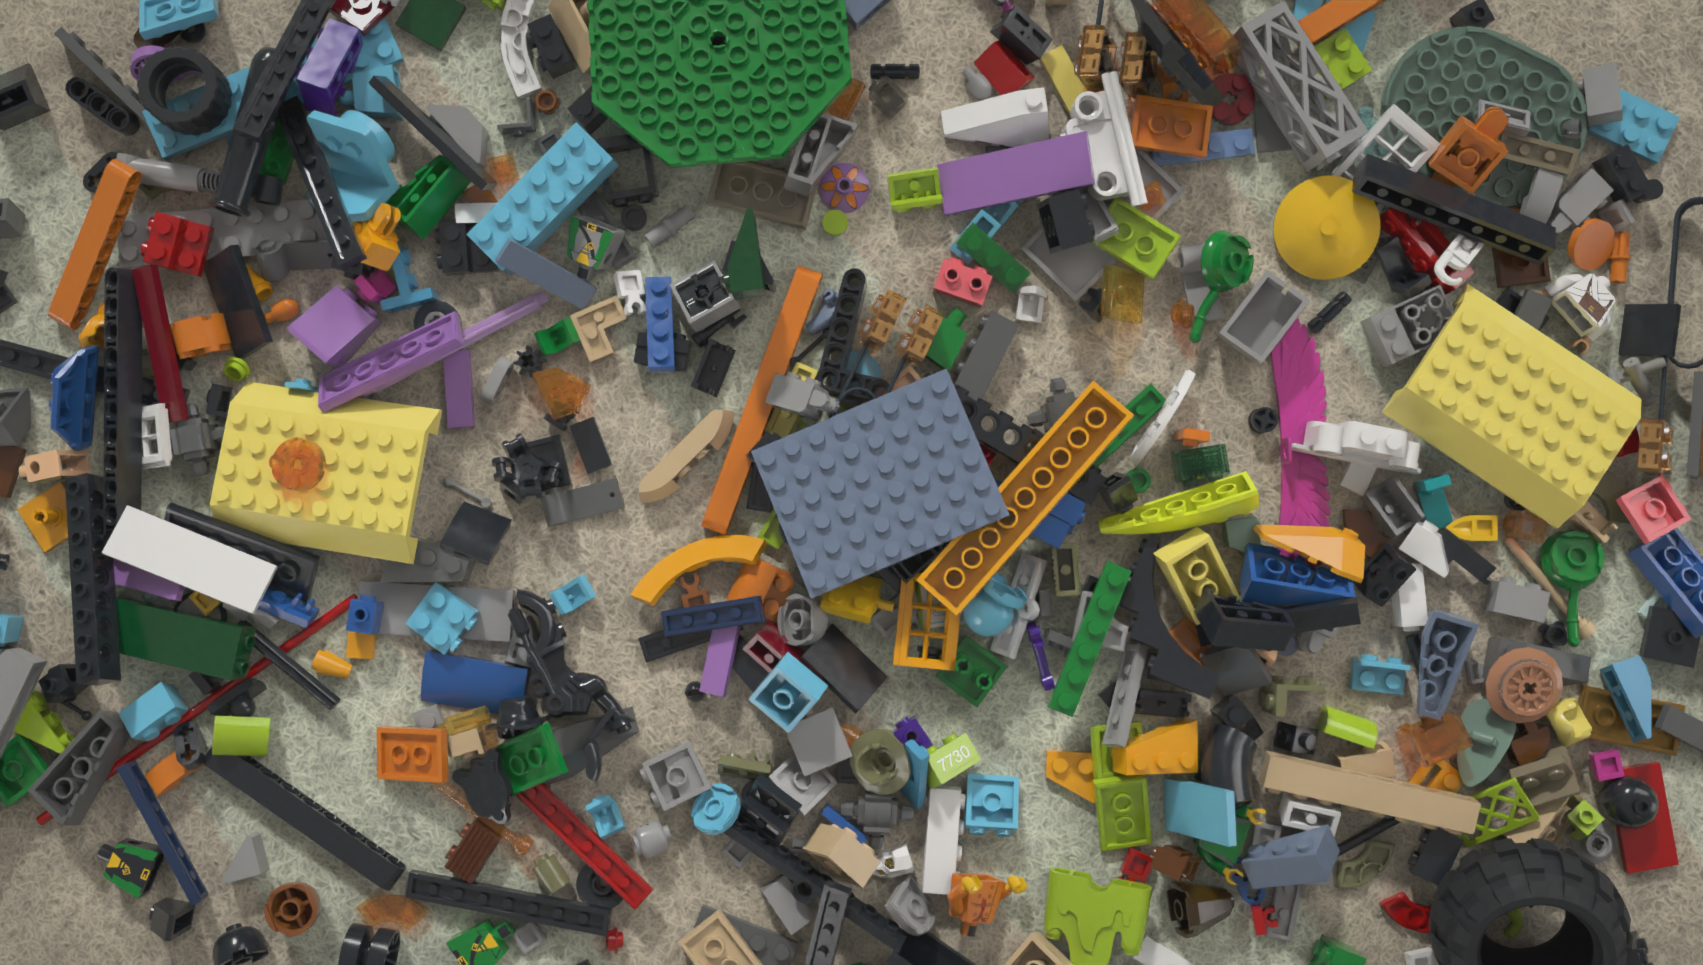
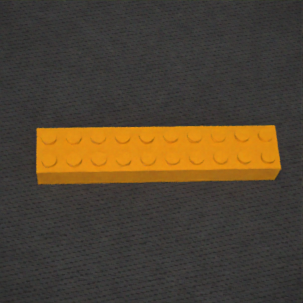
M1092 381L998 487L1010 516L951 540L916 581L958 617L1131 422L1134 414L1096 382Z

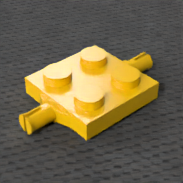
M865 576L822 594L820 608L828 614L870 624L872 615L877 609L893 612L895 602L880 598L883 579Z

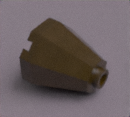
M1180 880V882H1170L1169 886L1173 889L1167 891L1171 921H1177L1179 927L1174 928L1177 934L1184 938L1196 937L1230 916L1235 905L1232 894L1223 887Z

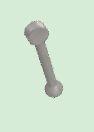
M449 476L444 478L443 483L445 486L456 488L481 502V505L485 508L491 506L492 501L490 498H483L453 482V479Z

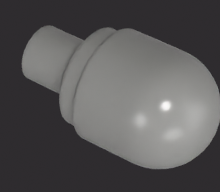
M968 66L962 72L963 76L968 80L966 84L968 90L977 99L983 100L988 98L992 92L990 82L980 72L976 75Z

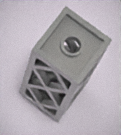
M1284 0L1242 25L1226 42V48L1286 137L1306 172L1315 167L1320 171L1332 163V161L1344 156L1363 142L1361 137L1369 131ZM1264 33V41L1257 38V36ZM1288 39L1298 43L1299 58L1292 53ZM1272 55L1282 59V64L1275 61ZM1256 61L1263 66L1266 79L1257 75ZM1291 78L1300 82L1301 97L1291 92ZM1324 95L1335 100L1336 114L1328 109ZM1309 111L1317 114L1318 120L1310 117ZM1292 117L1300 124L1303 135L1293 130ZM1327 135L1334 138L1327 143Z

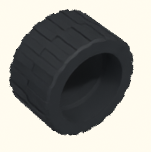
M183 46L167 47L162 51H157L150 59L146 60L145 65L139 72L140 76L137 81L138 95L140 100H142L144 108L165 126L183 135L191 134L195 136L212 131L213 128L218 127L223 119L227 117L232 104V91L229 87L228 79L202 53H198L192 48H184ZM197 71L203 73L206 87L199 103L183 112L168 110L166 91L171 81L185 72Z

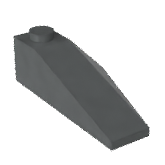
M28 388L0 390V446H15L23 441L24 436L31 428L30 391Z

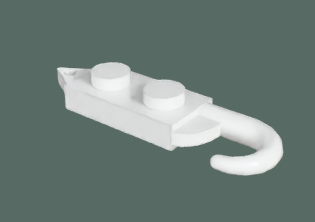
M1458 234L1435 263L1434 271L1438 279L1447 285L1460 284L1462 278H1450L1445 273V267L1448 265L1453 269L1463 271L1484 244Z

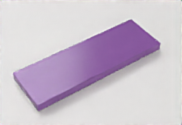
M1086 131L937 164L941 195L943 197V211L946 216L1095 185L1089 137Z
M457 312L449 313L319 376L318 407L325 413L462 347L461 320Z

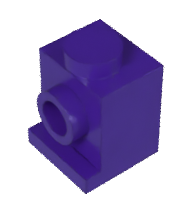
M905 716L895 723L897 728L893 730V733L903 745L909 741L907 739L909 732L916 733L914 741L919 746H924L927 749L933 745L915 716L910 719L908 716Z

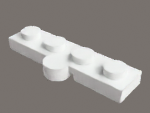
M1025 553L1021 554L1011 587L1014 590L1017 586L1020 587L1028 599L1022 609L1014 608V617L1010 627L1000 635L994 636L990 651L1012 659L1016 658L1028 620H1034L1040 612V606L1035 601L1047 565L1046 560Z

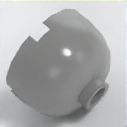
M805 594L788 596L785 599L788 601L784 606H780L778 611L777 623L781 636H785L788 640L786 642L794 646H806L816 643L825 634L829 620L828 613H825L820 608L821 601L816 597L811 599L810 595Z

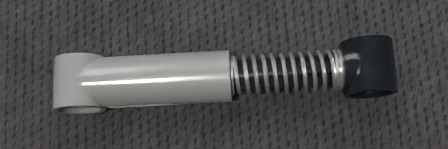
M117 153L116 157L119 161L141 172L142 179L140 185L145 184L203 193L204 191L216 192L221 175L219 172L217 174L215 172H207L203 167L144 159L129 154ZM259 174L252 195L253 201L266 205L280 206L284 180Z

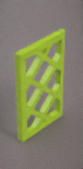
M1514 777L1470 796L1476 800L1485 796L1492 797L1493 799L1490 809L1480 807L1479 812L1487 814L1484 826L1476 824L1475 829L1483 831L1482 835L1469 839L1466 833H1464L1460 837L1464 839V844L1469 848L1540 819V816ZM1511 785L1517 792L1515 799L1499 794L1500 790ZM1497 799L1513 804L1510 816L1493 811ZM1517 806L1527 808L1531 814L1522 819L1514 817ZM1492 816L1508 821L1507 825L1497 829L1489 828Z

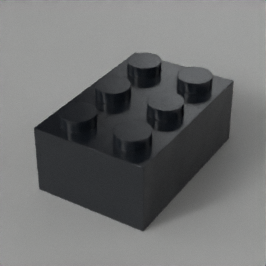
M1079 189L1049 197L1037 204L1050 254L1093 241L1092 236L1095 235L1094 225L1091 220H1087L1085 212L1088 209L1087 199L1084 194H1080Z

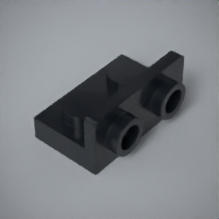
M1385 542L1364 566L1362 582L1353 581V583L1364 597L1383 607L1416 571V568L1404 560L1393 546Z

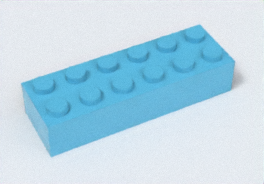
M576 122L466 235L502 271L512 276L515 272L500 265L495 260L508 238L535 252L611 175L619 164Z

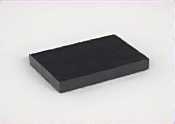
M833 623L827 628L825 634L816 643H813L799 659L817 677L825 682L828 688L854 713H857L888 677Z

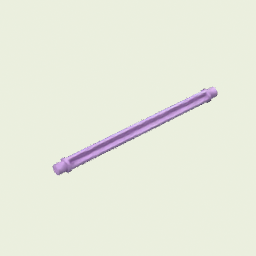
M544 291L537 295L532 294L463 330L462 347L364 393L363 396L366 397L373 392L376 394L541 308V305L549 302L547 295Z

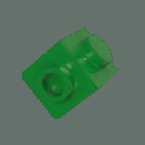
M571 317L560 320L548 329L539 330L534 333L543 356L561 353L581 341Z

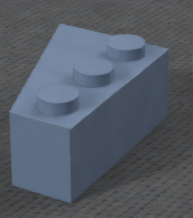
M1324 825L1248 847L1241 864L1252 889L1320 883L1328 881L1340 850L1329 825Z

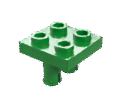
M965 635L957 646L955 671L939 670L935 677L977 708L1008 666Z

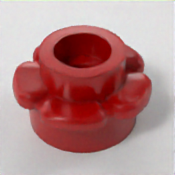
M614 927V930H609V934L606 936V950L614 951L617 954L618 948H623V932H618L617 927Z

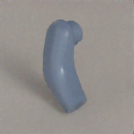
M826 289L823 292L819 313L806 324L812 336L831 325L838 293L833 289Z

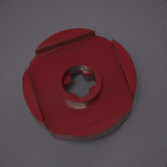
M1226 73L1217 76L1213 82L1223 96L1226 97V93H1230L1231 96L1235 97V100L1233 101V106H1229L1228 102H1223V100L1217 105H1210L1213 106L1212 118L1224 126L1237 125L1243 122L1254 109L1256 100L1254 89L1245 75Z

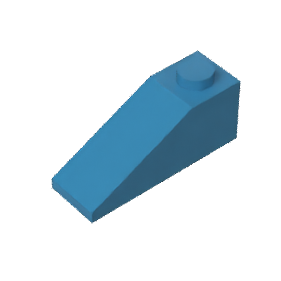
M1640 655L1599 669L1632 742L1635 743L1651 738V678L1648 674V668Z

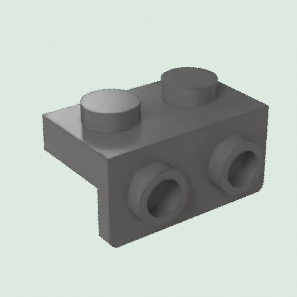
M1396 475L1387 478L1360 497L1390 539L1398 536L1425 517L1420 506L1414 501Z

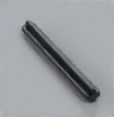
M241 620V621H239V622L237 623V624H242V625L254 627V626L251 625L247 620H245V621H242V620ZM256 629L254 635L255 644L253 646L256 650L327 709L332 710L339 704L340 698Z

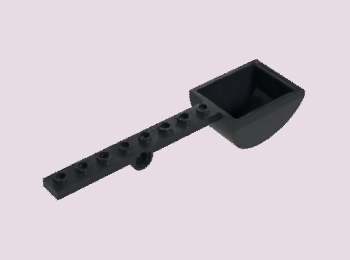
M739 817L730 828L723 832L793 880L791 892L793 897L800 903H810L815 897L821 900L824 884L827 880L833 881L830 876L821 874L814 869L808 861L792 854L786 846L780 844L777 847ZM804 883L809 884L812 889L807 888ZM851 892L845 917L893 949L885 965H976L929 932L920 936L907 933L894 920L887 919L878 913L875 907L865 904Z

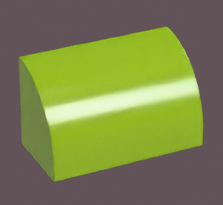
M1323 705L1316 729L1371 749L1375 748L1377 725L1374 721Z
M215 716L212 755L267 756L271 718Z

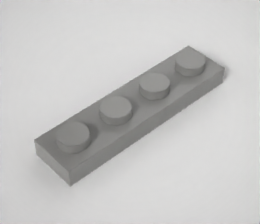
M1142 644L1125 645L1102 745L1110 748L1126 747L1130 736L1129 730L1132 717L1136 709L1137 694L1141 687L1142 672L1147 661V646Z

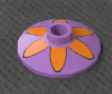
M838 163L831 166L820 180V196L824 204L831 210L837 209L844 213H851L859 209L866 202L869 195V181L866 174L858 166L850 163ZM842 182L849 184L847 190L840 189L839 186Z

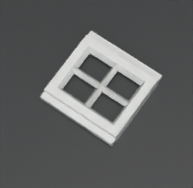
M165 403L142 407V444L144 455L142 456V470L170 466L172 451L168 409L165 408ZM155 419L156 434H151L150 420ZM153 439H157L158 453L155 454L152 451Z

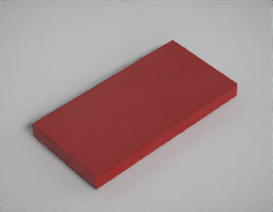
M1654 761L1623 767L1624 775L1639 778L1649 784L1656 792L1659 802L1658 813L1647 826L1630 829L1615 825L1624 872L1629 874L1679 865L1660 762Z

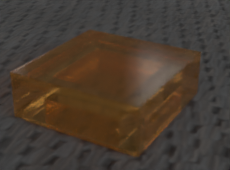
M513 153L487 159L491 176L498 182L497 185L520 180Z

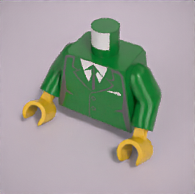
M1245 806L1235 810L1237 846L1228 847L1193 838V842L1197 845V853L1202 857L1205 864L1221 876L1226 875L1227 882L1232 885H1238L1232 881L1233 873L1237 872L1242 877L1244 875L1240 870L1230 869V866L1234 867L1251 823L1255 825L1265 823L1256 819L1257 812L1266 814L1263 808L1252 810L1251 807Z

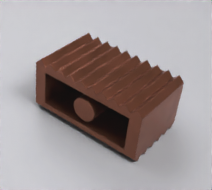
M478 819L472 824L467 822L459 834L462 840L458 846L453 844L445 856L448 862L444 867L470 884L477 878L503 837L502 834Z

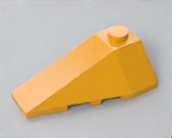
M1257 524L1253 528L1264 541L1290 553H1294L1297 550L1298 554L1314 564L1319 560L1324 565L1330 567L1331 572L1359 583L1363 580L1365 545L1358 539L1359 535L1351 529L1344 528V530H1340L1335 527Z

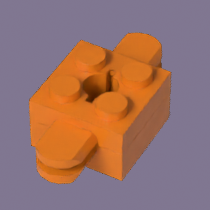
M1490 107L1475 124L1461 115L1439 142L1441 145L1428 159L1429 167L1436 170L1431 179L1454 188L1458 185L1473 194L1508 153L1505 144L1497 139L1508 125V118L1501 108Z

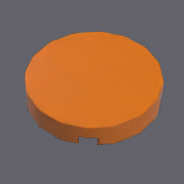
M1597 218L1584 221L1583 223L1585 224L1577 227L1568 241L1567 254L1571 258V264L1586 271L1595 270L1603 265L1614 248V229L1610 223Z

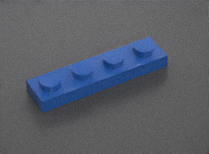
M671 276L645 277L649 372L675 371Z

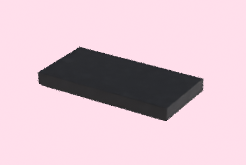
M230 245L205 262L204 272L218 311L224 314L233 353L236 358L245 359L273 342L239 245Z

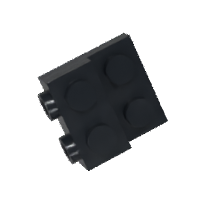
M456 220L439 222V228L435 229V240L437 244L441 245V254H437L436 260L438 269H442L445 275L498 272V266L466 235L477 223H456Z

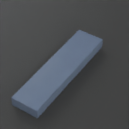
M508 238L495 259L500 265L582 310L585 309L597 291L594 285Z

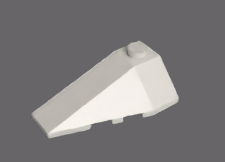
M1044 88L1015 91L941 111L944 137L969 142L981 141L992 143V146L1004 145L1009 147H1017L1049 139L1048 108Z

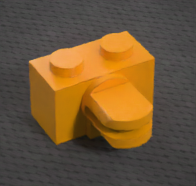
M381 203L370 220L352 222L367 257L361 263L385 271L390 269L400 253L397 244L399 239L394 229L400 221L401 213L399 208Z

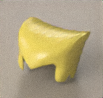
M1576 698L1559 700L1546 715L1556 733L1560 746L1567 748L1589 738L1591 735L1592 727Z

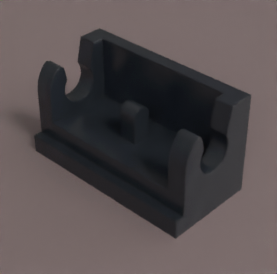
M1017 5L1000 16L1002 20L990 30V33L1025 65L1040 59L1053 40Z
M710 338L691 387L717 398L736 350Z
M1140 688L1137 694L1134 714L1178 718L1189 717L1190 712L1187 707L1188 703L1192 700V695L1180 691Z

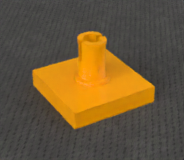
M60 481L17 509L44 552H50L68 540L65 482Z

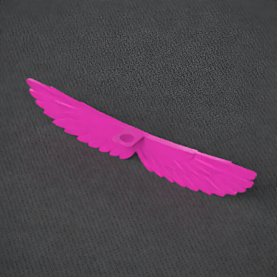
M1299 318L1295 320L1270 353L1280 430L1281 493L1278 525L1329 527L1327 516L1330 515V508L1326 501L1330 500V495L1325 486L1329 485L1328 478L1324 474V472H1327L1326 465L1315 455L1293 451L1291 448V443L1303 445L1307 422H1326L1327 418L1326 415L1322 416L1327 407V402L1323 401L1326 394V387L1323 386L1325 379L1324 371L1318 372L1320 354H1315V340L1313 337L1308 340L1306 325L1303 324L1300 327ZM1277 547V549L1281 550V555L1294 560L1297 556L1304 559V564L1316 568V564L1321 565L1319 560L1316 564L1309 562L1298 554L1297 550L1294 553H1290Z

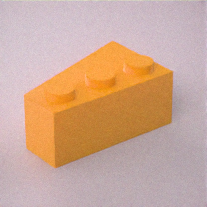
M1179 718L1175 722L1165 726L1161 725L1156 727L1155 730L1129 738L1126 747L1112 748L1113 772L1124 775L1198 773L1197 720Z

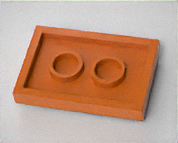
M1137 94L1134 98L1130 128L1135 149L1200 159L1206 158L1213 106Z
M395 726L377 727V778L383 780L447 782V729Z

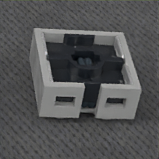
M715 260L670 284L689 324L696 333L741 308L732 294H728L725 288L724 276Z

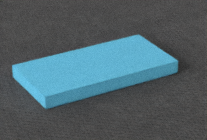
M1172 777L1163 778L1165 830L1228 847L1237 846L1234 791Z

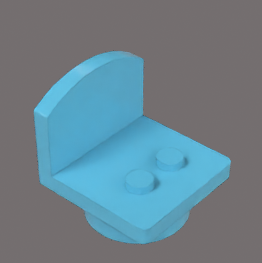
M348 110L338 118L319 111H312L306 119L331 166V173L351 221L370 220L380 204L385 203L400 188L388 164L395 156V148L390 137L378 123L361 112ZM307 192L306 194H307V196L309 197V199H310V201H311V203H312V205H313V202H312V200H311V197H310V195H309V192Z

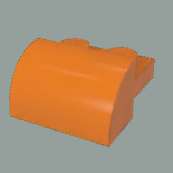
M759 558L756 565L742 564L726 600L761 595L765 618L776 623L779 608L784 606L785 599L789 596L795 580L790 576L792 573Z

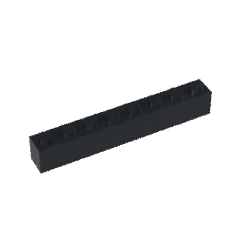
M1368 153L1354 170L1352 192L1539 266L1556 250V227Z

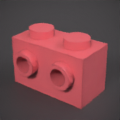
M951 257L949 260L944 259L933 292L981 308L993 276L989 275L988 270L974 266L972 269L963 266L964 262Z

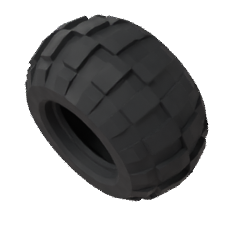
M1512 838L1493 842V848L1483 852L1474 849L1460 858V867L1457 870H1451L1450 873L1447 871L1438 885L1436 893L1438 900L1432 902L1430 910L1429 931L1432 949L1439 965L1630 964L1633 936L1630 932L1631 918L1620 893L1609 877L1596 869L1594 863L1570 848L1566 850L1558 849L1551 841L1531 838L1526 843H1515ZM1546 905L1565 910L1564 922L1557 934L1550 940L1534 947L1518 949L1505 947L1494 942L1485 934L1495 920L1518 908Z

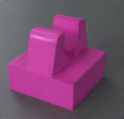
M1613 749L1589 754V765L1593 772L1594 780L1604 781L1625 776L1619 750Z

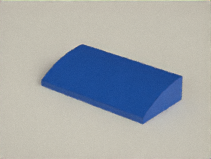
M1675 528L1645 545L1644 543L1640 544L1627 553L1695 638L1703 636V558L1681 531Z
M428 650L425 653L421 701L498 714L500 700L527 695L531 668H522L502 662L453 653L444 655L440 651Z

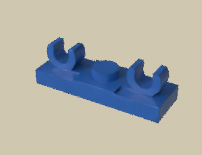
M270 589L266 590L257 608L305 628L314 621L319 613V609L314 607L315 599L313 598L305 604L301 601L302 594L300 593L293 598L287 596L282 591Z

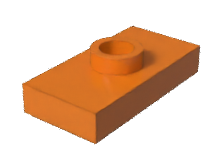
M1183 428L1174 432L1173 441L1183 442V446L1197 448L1198 444L1210 441L1211 433L1204 430Z

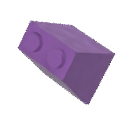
M335 286L289 325L287 330L326 364L340 367L352 358L382 321L376 317L379 313L367 303L363 306L357 301L359 295L352 289L346 287L344 290L341 287Z

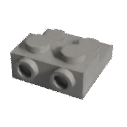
M689 740L643 761L642 765L644 768L639 770L645 784L650 782L654 789V792L650 793L655 806H662L663 811L711 789Z

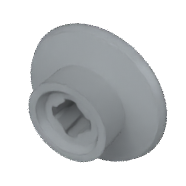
M1601 822L1588 836L1576 842L1571 837L1570 845L1572 850L1578 852L1592 863L1599 864L1611 856L1615 847V837L1610 827ZM1595 838L1599 840V843L1596 845V848L1592 846V843L1595 840Z

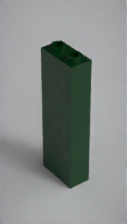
M116 596L120 654L230 681L245 679L250 668L249 658L251 649L255 644L254 635L256 628Z

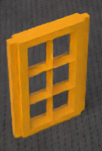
M917 573L907 583L901 579L892 664L955 671L960 615L958 617L955 616L945 606L933 605V595L930 592L927 604L913 603L915 582H917L916 580L922 573ZM913 608L927 610L925 631L911 630ZM932 610L946 612L944 633L930 632ZM910 636L924 637L922 658L908 657ZM929 637L943 639L941 660L927 659Z

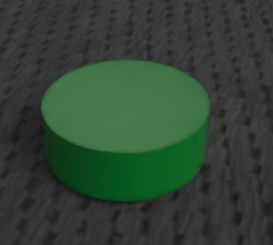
M1133 468L1126 473L1130 477L1136 493H1143L1150 487L1151 477L1145 469Z

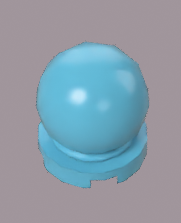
M998 573L995 574L963 611L968 628L979 636L993 637L1003 633L1011 625L1014 617V608L1022 609L1028 599L1020 587L1017 586L1014 590L1004 583L1007 578Z

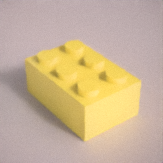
M1195 527L1153 553L1183 614L1194 624H1200L1194 611L1204 587L1213 589L1212 594L1227 598L1231 594L1237 596L1236 601L1241 599L1211 536L1200 528Z

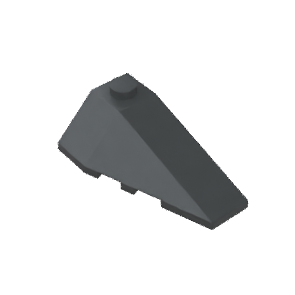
M1505 638L1488 639L1482 674L1484 681L1480 687L1482 689H1485V681L1489 669L1496 660L1512 649L1524 647L1542 650L1556 660L1562 672L1563 686L1588 682L1591 657ZM1525 683L1523 685L1525 687V691L1529 689L1527 685L1528 683Z
M633 706L623 709L626 714L636 719ZM604 715L552 729L568 772L546 781L547 785L572 778L586 768L587 759L584 747L589 742L587 737ZM637 721L631 724V730L619 735L617 731L610 733L611 723L608 722L595 739L600 747L601 756H604L639 732Z

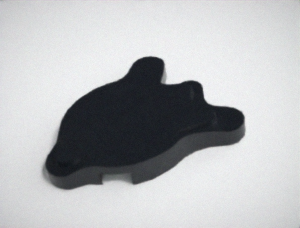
M491 748L487 751L485 758L476 757L470 761L472 772L459 768L453 772L452 779L463 788L469 805L478 815L492 819L497 824H504L511 818V804H508L509 795L513 794V789L508 776L503 770L502 751L499 748Z

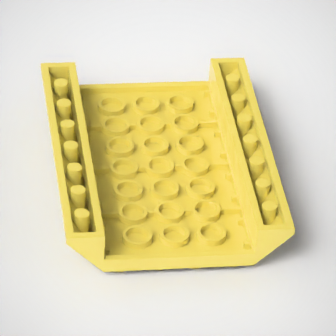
M1466 284L1452 304L1456 309L1404 388L1395 391L1382 413L1554 528H1559L1585 505L1641 418V398L1483 293Z
M247 382L229 405L210 500L213 518L285 544L414 564L418 538L410 537L428 437L429 435H438L442 410L356 397L323 413L318 407L319 392Z

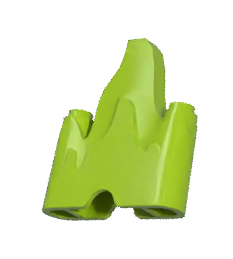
M1051 867L1048 874L1044 913L1045 936L1050 939L1059 940L1061 935L1065 934L1069 944L1070 961L1074 965H1107L1112 954L1116 932L1121 933L1123 953L1138 956L1139 951L1142 950L1144 933L1146 931L1152 887L1147 884L1114 878L1106 886H1099L1094 883L1092 876L1087 872Z

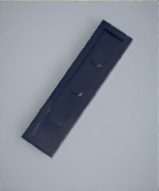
M761 595L661 611L665 637L765 621Z

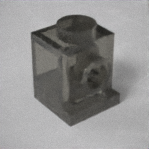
M887 75L882 80L878 78L868 89L870 91L868 99L890 121L908 103L909 96ZM883 95H889L891 100L884 102L881 98Z

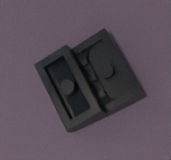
M463 502L451 521L440 543V547L489 565L498 552L500 542L509 530L512 519Z
M760 774L755 779L749 795L743 800L738 817L778 847L795 821L802 804Z

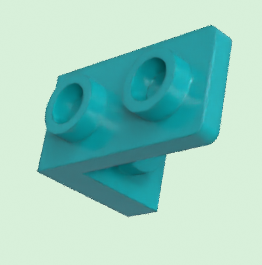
M1449 474L1436 475L1413 482L1420 508L1425 514L1424 518L1439 529L1453 522L1443 489L1444 486L1452 484Z

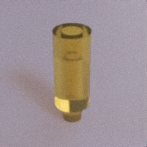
M484 705L446 717L444 723L437 724V728L447 729L450 736L490 724V712L488 707Z

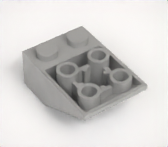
M1438 285L1362 320L1361 323L1382 367H1385L1430 347L1452 315L1453 310L1441 285Z

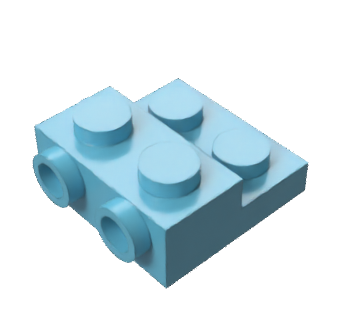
M435 582L405 624L423 636L424 641L446 655L450 652L455 653L461 646L463 640L460 638L466 630L470 632L478 622L476 616L480 611L440 582Z
M967 774L964 829L970 830L971 835H985V831H996L995 835L998 837H1011V833H1016L1018 829L1019 777Z

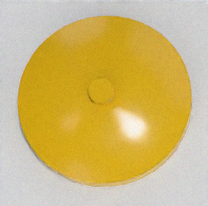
M1340 176L1311 178L1294 187L1279 204L1273 222L1274 243L1281 258L1294 271L1313 279H1336L1357 270L1373 253L1380 234L1379 211L1373 200L1352 192V180Z

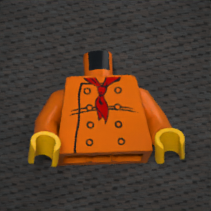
M952 873L951 890L947 895L949 914L962 921L960 933L965 936L974 937L977 923H991L1001 900L1012 894V891L1015 894H1020L1027 889L1024 879L1011 875L1007 879L1008 883H1005V881L988 874Z

